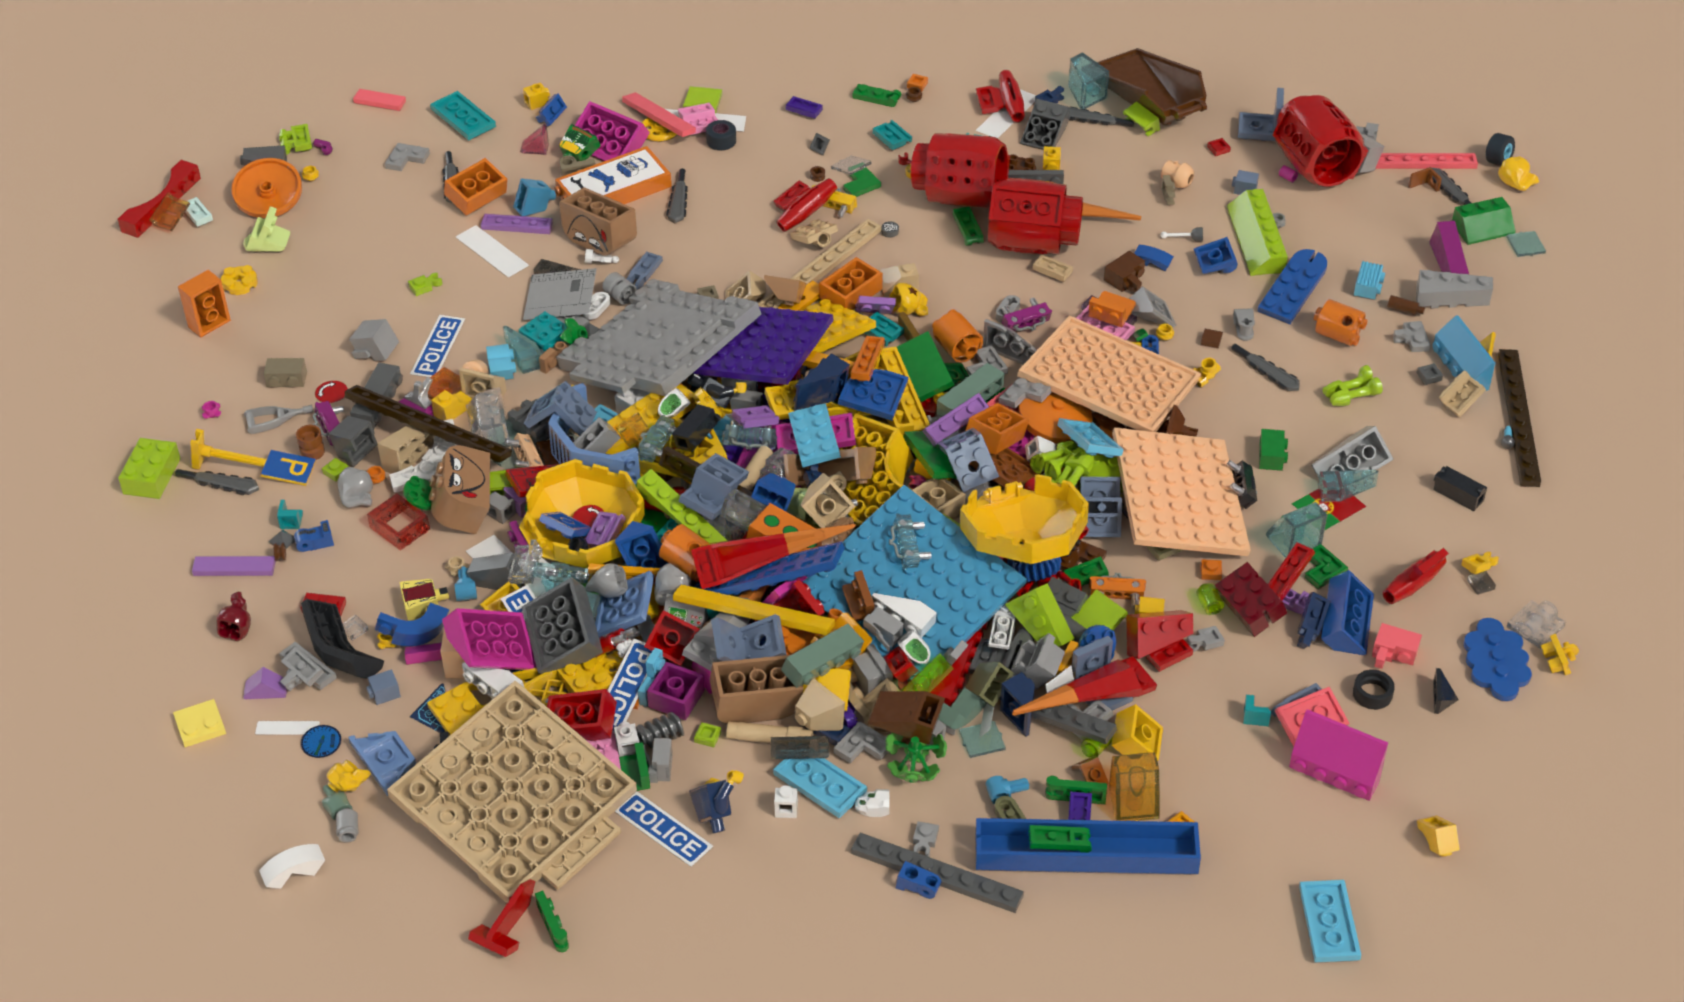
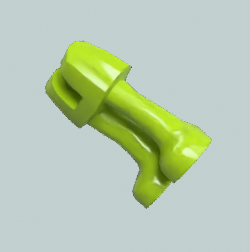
M1364 365L1359 369L1357 378L1344 382L1337 380L1322 389L1323 394L1330 398L1333 406L1350 405V400L1353 398L1375 396L1383 391L1380 379L1378 377L1373 378L1372 370L1368 365Z
M1073 441L1058 443L1057 450L1039 453L1031 457L1030 465L1035 473L1044 471L1045 476L1056 480L1061 475V468L1065 467L1064 462L1072 454H1086V452L1081 447L1077 448V444Z
M1080 453L1072 454L1064 462L1065 468L1058 479L1052 480V482L1062 484V481L1066 480L1076 486L1081 476L1089 475L1094 464V456Z

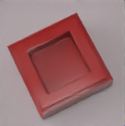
M1223 138L1210 141L1207 144V147L1215 156L1231 151V147Z

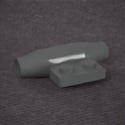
M1052 577L1048 585L1073 634L1074 640L1072 641L1079 644V639L1086 628L1071 617L1079 613L1088 595Z
M1021 628L1012 640L1009 649L988 647L989 639L981 638L969 668V673H974L980 663L1000 662L1011 670L1020 647L1028 640L1034 642V638L1026 628Z

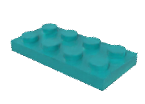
M459 91L430 104L432 111L467 140H471L496 127V121Z

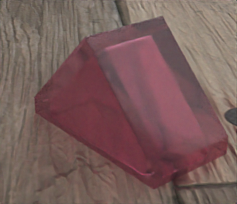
M545 123L523 141L521 153L547 154L549 139Z

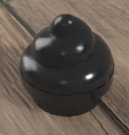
M573 537L568 543L569 550L577 552L580 549L588 550V542L583 537Z

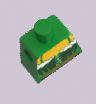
M573 124L569 126L559 144L563 156H573L577 162L587 160L601 146L595 135Z

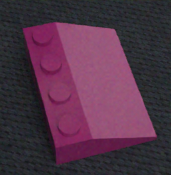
M591 101L588 102L575 126L597 137L601 146L591 156L602 161L640 149L650 133L643 123Z
M456 608L442 619L447 639L469 667L517 670L537 668L523 613Z
M1307 709L1291 754L1289 767L1297 772H1302L1319 781L1370 801L1380 782L1389 743Z

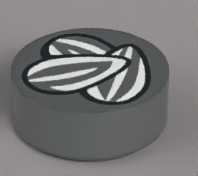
M892 221L885 222L881 226V232L885 237H895L899 233V225Z

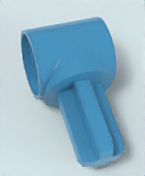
M463 566L461 567L462 569L458 570L459 580L455 583L456 600L477 599L475 581L468 576V568Z
M993 776L986 781L985 786L992 803L995 804L999 797H1011L1012 793L1028 790L1029 782L1026 778L1008 781L1002 776Z

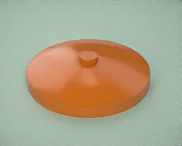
M263 158L250 162L239 170L232 183V195L238 208L245 214L256 218H266L270 206L277 209L275 216L286 213L296 205L302 193V181L296 168L290 163L277 158Z
M1054 392L1042 403L1025 398L1017 407V413L1029 419L1026 429L1031 434L1040 436L1055 444L1066 442L1070 439V436L1063 433V430L1057 426L1059 418L1092 422L1093 420L1091 409L1059 396Z

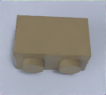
M267 358L264 370L267 387H304L307 375L304 358Z

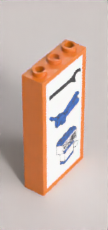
M648 146L557 178L555 179L556 187H554V190L558 197L560 196L561 199H564L585 187L622 204H627L672 187L671 173Z

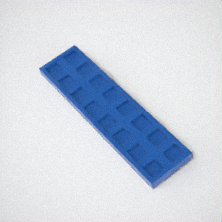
M841 541L793 553L723 584L705 588L704 590L726 595H737L742 591L749 589L754 591L765 585L774 586L782 581L787 580L790 582L798 577H810L822 571L830 572L836 568L845 547ZM694 581L691 587L702 589L700 581Z

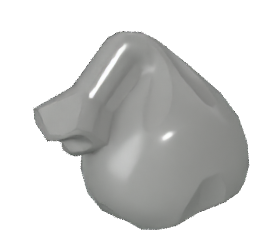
M353 467L345 468L338 478V492L342 504L347 508L360 505L370 507L373 500L370 492L373 488V482L369 473Z
M613 563L606 564L598 569L586 585L587 592H596L605 598L619 597L628 589L623 567Z
M671 563L662 566L656 575L654 596L655 601L660 606H665L666 595L674 594L681 584L690 587L692 584L691 578Z

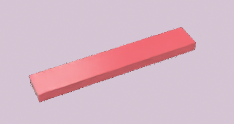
M634 92L622 96V102L677 135L685 137L696 133L695 126L640 94Z
M1382 153L1375 169H1426L1429 167L1440 169H1477L1478 162L1475 153Z

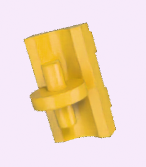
M1550 635L1551 641L1541 645V649L1545 658L1553 655L1557 656L1547 660L1551 672L1563 671L1565 675L1571 674L1567 659H1570V661L1576 660L1575 656L1579 653L1577 645L1564 642V647L1562 648L1557 635Z

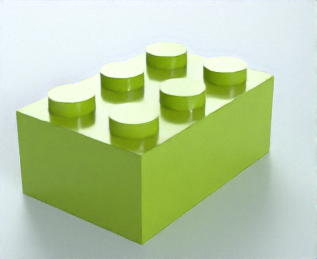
M139 438L118 478L123 494L160 499L181 459L177 443Z

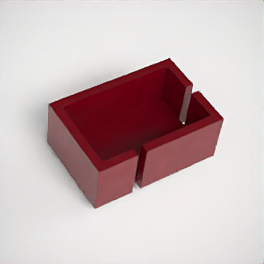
M1248 562L1215 584L1220 598L1254 637L1269 627L1263 613L1267 612L1272 624L1287 614L1283 601L1262 577H1259L1258 573Z

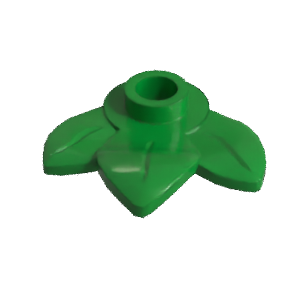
M567 318L564 320L566 329L560 338L568 343L569 346L577 338H588L586 328L579 325L575 319Z

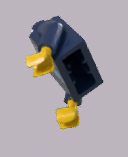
M729 771L727 773V782L726 780L720 781L710 778L703 786L689 790L699 822L705 823L710 821L713 834L725 831L722 818L730 816L732 813L729 795L734 788L733 782L740 784L743 780L744 774L740 771Z

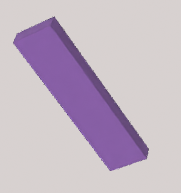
M484 214L481 222L482 230L550 234L553 226L552 218Z
M978 393L926 427L923 432L932 445L935 446L967 425L970 417L987 409L989 406Z
M195 556L192 574L193 576H273L276 561L274 556Z

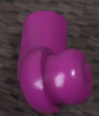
M320 139L314 140V147L321 148L323 154L329 155L332 153L333 148L330 142Z

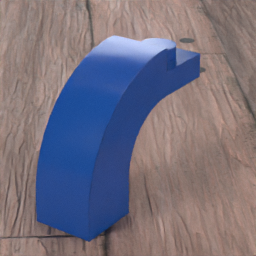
M430 602L426 613L421 618L413 621L401 620L380 612L375 630L384 635L392 636L391 643L395 645H422L439 635L444 627L442 619L448 615L449 609Z

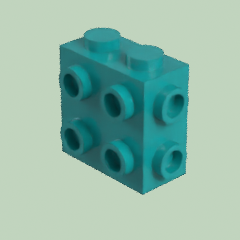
M544 311L518 329L520 343L541 356L547 349L553 348L557 342H565L560 336L566 329V325L555 316Z

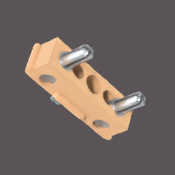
M517 433L514 439L506 438L504 440L505 445L512 446L518 460L514 462L515 467L544 466L529 434Z

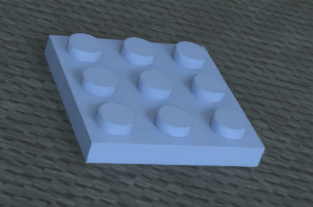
M650 571L628 579V589L623 595L616 598L600 597L595 621L599 638L620 628L626 630L646 621L654 575Z

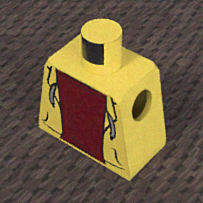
M432 579L399 582L408 621L421 618L426 613L430 602L438 605V601L449 599L447 587L435 589Z

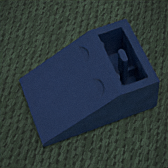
M832 353L827 358H823L815 369L812 368L804 379H800L797 382L796 395L793 400L795 402L793 411L835 401L847 383L850 364Z

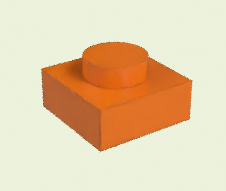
M912 74L907 82V88L918 87L922 92L928 84V77Z
M1201 559V579L1222 580V560Z

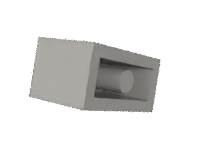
M599 417L573 444L579 449L605 454L621 437L610 424Z

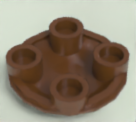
M1011 154L1009 170H1036L1035 160Z

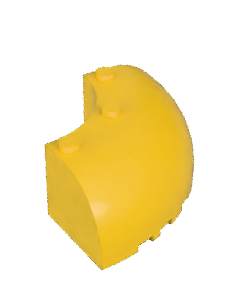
M855 414L853 416L856 445L838 449L876 447L872 478L867 479L868 483L856 484V480L847 481V485L842 491L850 500L856 499L858 505L848 513V516L853 518L854 523L859 527L903 486L905 474L914 457L898 428Z

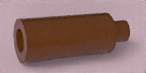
M1394 295L1390 296L1387 308L1412 315L1417 313L1424 314L1425 307L1419 306L1420 303Z

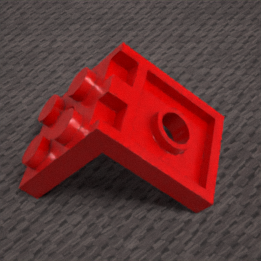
M800 579L792 585L791 590H789L784 598L774 604V606L823 616L825 613L823 604L813 597L809 586L806 583H802Z

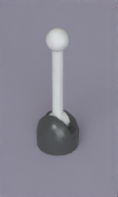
M1196 227L1191 233L1162 232L1160 236L1163 239L1166 237L1191 236L1195 241H1203V227Z

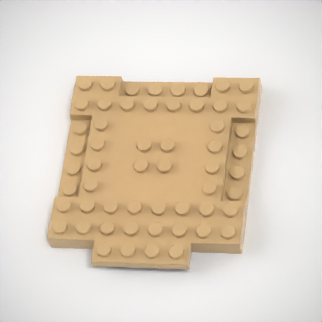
M515 680L391 785L387 791L389 798L416 823L423 824L472 868L484 884L504 902L508 903L518 886L529 879L537 882L543 877L556 890H559L621 834V828L608 817L635 794L637 788L636 782Z

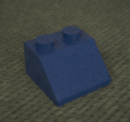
M1021 672L1002 683L1000 711L1027 737L1030 734L1032 712L1012 715L1013 710L1034 700L1035 684L1032 679L1027 678Z

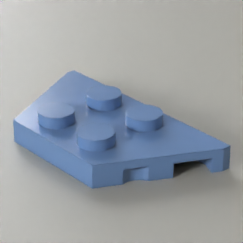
M396 731L384 732L382 734L371 733L366 738L356 739L355 735L348 737L349 743L387 796V789L416 765L414 756Z

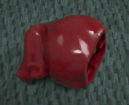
M238 591L231 595L230 601L232 605L222 608L216 618L217 634L220 637L235 641L244 639L251 626V616L247 611L246 600L243 598L242 593Z

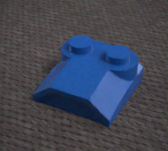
M1228 237L1193 248L1203 274L1221 270L1223 273H1230L1237 268L1238 263Z

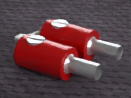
M633 627L625 631L620 628L601 636L599 639L603 653L596 657L617 649L619 643L628 640V637L637 633L636 629Z

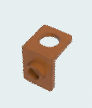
M1429 167L1412 173L1409 187L1413 188L1428 183L1438 192L1442 178ZM1433 176H1434L1435 179H1436V182H1437L1436 185L1433 183V180H1432V177H1433Z
M1098 757L1087 758L1071 766L1072 769H1081L1086 782L1109 784Z

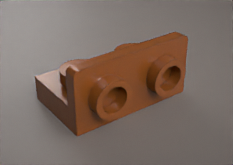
M863 571L854 572V580L850 584L843 585L842 590L851 616L857 622L864 620L868 614L874 611V602Z

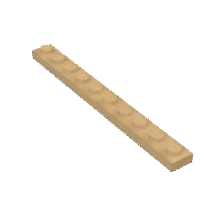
M870 219L865 220L790 279L805 282L806 285L812 280L817 282L880 233L881 225ZM772 292L759 302L758 305L759 307L778 308L783 304V301L779 300L774 292Z

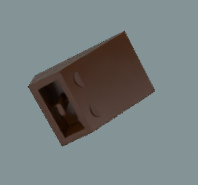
M880 691L868 724L910 739L918 737L919 742L929 745L945 698L926 691Z

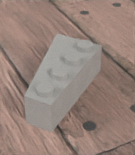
M1420 270L1416 285V302L1420 303L1419 306H1430L1431 309L1439 308L1441 305H1449V308H1453L1459 304H1464L1466 307L1490 305L1493 292V277Z

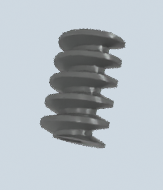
M669 712L667 717L661 715L660 720L654 718L652 724L646 721L644 726L639 724L636 727L639 742H643L644 746L648 744L650 748H653L654 738H669V735H671L674 739H677L676 732L684 736L681 720L673 712Z

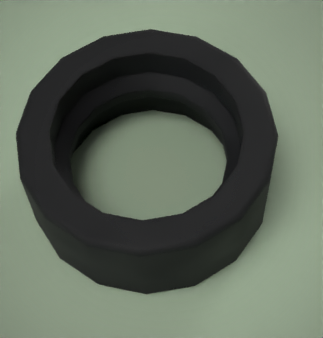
M1374 669L1365 670L1358 674L1355 679L1353 696L1356 702L1365 708L1382 709L1391 703L1395 683L1385 672ZM1376 684L1381 686L1386 693L1371 695L1365 692L1361 686Z

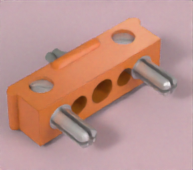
M1115 573L1114 576H1092L1089 579L1090 596L1097 589L1108 598L1131 599V607L1134 609V600L1135 604L1138 605L1140 596L1144 597L1146 580L1122 577L1121 573Z

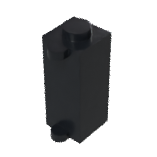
M698 404L672 433L676 448L693 452L718 424L717 422L721 417L715 413L713 408Z
M1443 466L1436 473L1433 489L1436 492L1472 511H1475L1484 502L1487 491L1486 486L1448 466Z

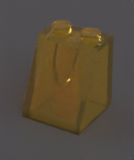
M1155 752L1112 756L1109 793L1116 821H1141L1160 818L1159 766Z

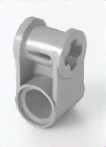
M1253 308L1234 309L1233 319L1238 338L1243 341L1251 340L1254 337L1253 326L1255 325Z

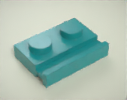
M890 120V123H883L873 128L872 133L891 150L906 145L908 141L912 142V136L893 120Z
M876 312L869 317L876 320V328L865 332L868 336L885 337L884 346L887 347L889 342L895 341L904 334V328Z

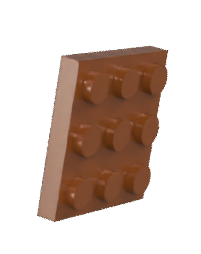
M1009 448L996 455L990 454L999 477L991 481L999 483L1003 487H1005V484L1017 481L1022 483L1024 489L1029 479L1044 473V471L1035 473L1029 461ZM971 461L969 463V465H971L972 467H974L975 470H977V461Z

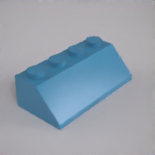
M1458 315L1454 316L1435 334L1432 344L1433 350L1439 355L1443 364L1448 367L1455 378L1465 370L1470 377L1483 385L1487 391L1490 388L1495 361Z

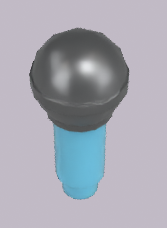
M1506 426L1501 445L1506 449H1510L1514 446L1515 440L1512 437L1511 427Z

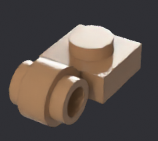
M557 342L553 348L550 347L539 357L541 372L547 374L557 365L556 356L565 348H568L565 342Z

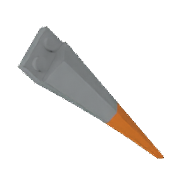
M769 585L761 586L754 591L750 589L745 590L739 598L760 602ZM720 612L715 617H719L739 628L748 625L751 620L750 618ZM711 621L694 635V638L684 648L682 653L683 656L710 671L712 662H722L717 659Z

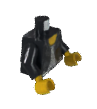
M692 373L687 379V383L692 385L690 391L695 393L700 387L703 388L716 402V405L726 409L734 393H745L747 389V384L744 382H736V388L732 386L725 387L722 385L721 377H717V381L708 376L700 374L697 376Z

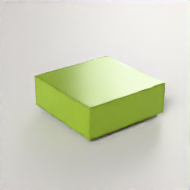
M701 722L695 734L694 743L714 748L721 734V727Z

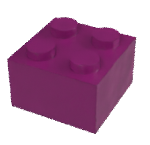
M666 662L647 690L648 707L666 714L673 712L680 719L687 720L705 691L704 675Z

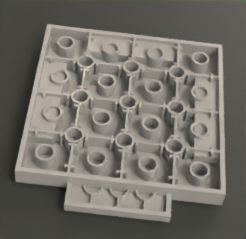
M651 279L629 297L631 304L626 306L622 312L615 315L612 320L603 325L595 334L589 336L588 339L583 337L577 338L573 344L556 356L560 369L570 371L571 380L623 394L630 388H635L666 396L761 315L758 302L734 296H730L725 300L680 291L678 284Z

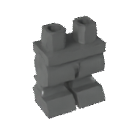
M526 399L521 403L519 411L512 409L507 413L508 420L512 423L514 431L521 434H529L534 445H536V442L546 441L550 438L548 422L552 414L528 428L524 421L537 399L532 402Z

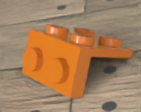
M1103 291L1099 298L1091 297L1089 300L1088 317L1122 328L1135 308L1136 302Z

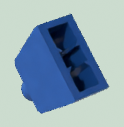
M769 473L757 481L751 498L767 506L771 503L787 512L796 485L784 477Z

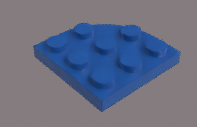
M874 369L870 381H858L850 377L843 387L838 404L893 421L909 377L880 369Z

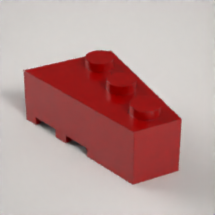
M1175 610L1126 615L1127 656H1134L1136 659H1140L1192 635L1193 613Z

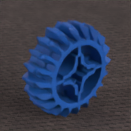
M1061 557L1034 564L1007 559V564L1024 576L1028 582L1044 580V578H1050L1051 575L1057 574L1061 567Z

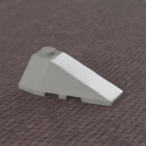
M988 319L984 321L983 348L992 345L998 355L1022 365L1038 350L1012 329Z
M1366 426L1314 462L1312 467L1320 482L1376 470L1394 459L1377 427Z

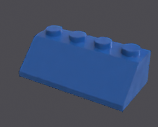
M1348 570L1329 580L1327 599L1330 600V604L1324 619L1321 639L1334 651L1366 655L1374 593Z

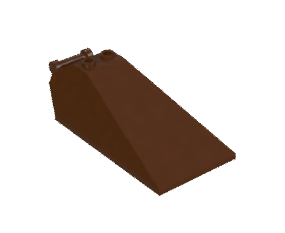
M1136 48L1083 67L1085 73L1130 104L1140 103L1157 116L1159 123H1162V125L1171 124L1174 120L1185 119L1186 116L1197 111L1207 110L1205 102L1207 95L1201 71Z

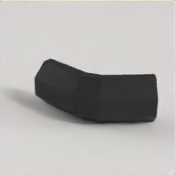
M306 599L301 603L314 651L326 665L366 679L375 675L383 668L384 660L355 650L349 643L336 604Z

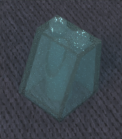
M1083 52L1070 58L1068 86L1079 108L1087 109L1106 99L1109 70Z
M1314 502L1282 515L1266 532V536L1285 558L1296 542L1313 549L1322 544L1327 514Z

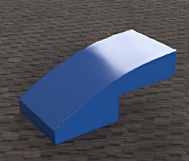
M1140 244L1134 254L1145 260V266H1148L1151 262L1164 271L1167 270L1174 257L1158 248Z

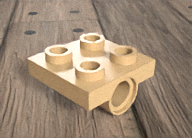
M816 219L807 226L797 227L796 231L791 232L790 235L792 240L826 247L830 244V235L837 232L838 228L836 224Z

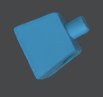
M522 178L520 179L513 208L521 216L543 212L547 209L548 202L555 200L556 193L543 181Z

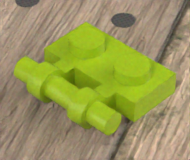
M308 124L291 126L290 131L280 130V146L285 145L287 155L290 153L291 148H295V152L312 149Z

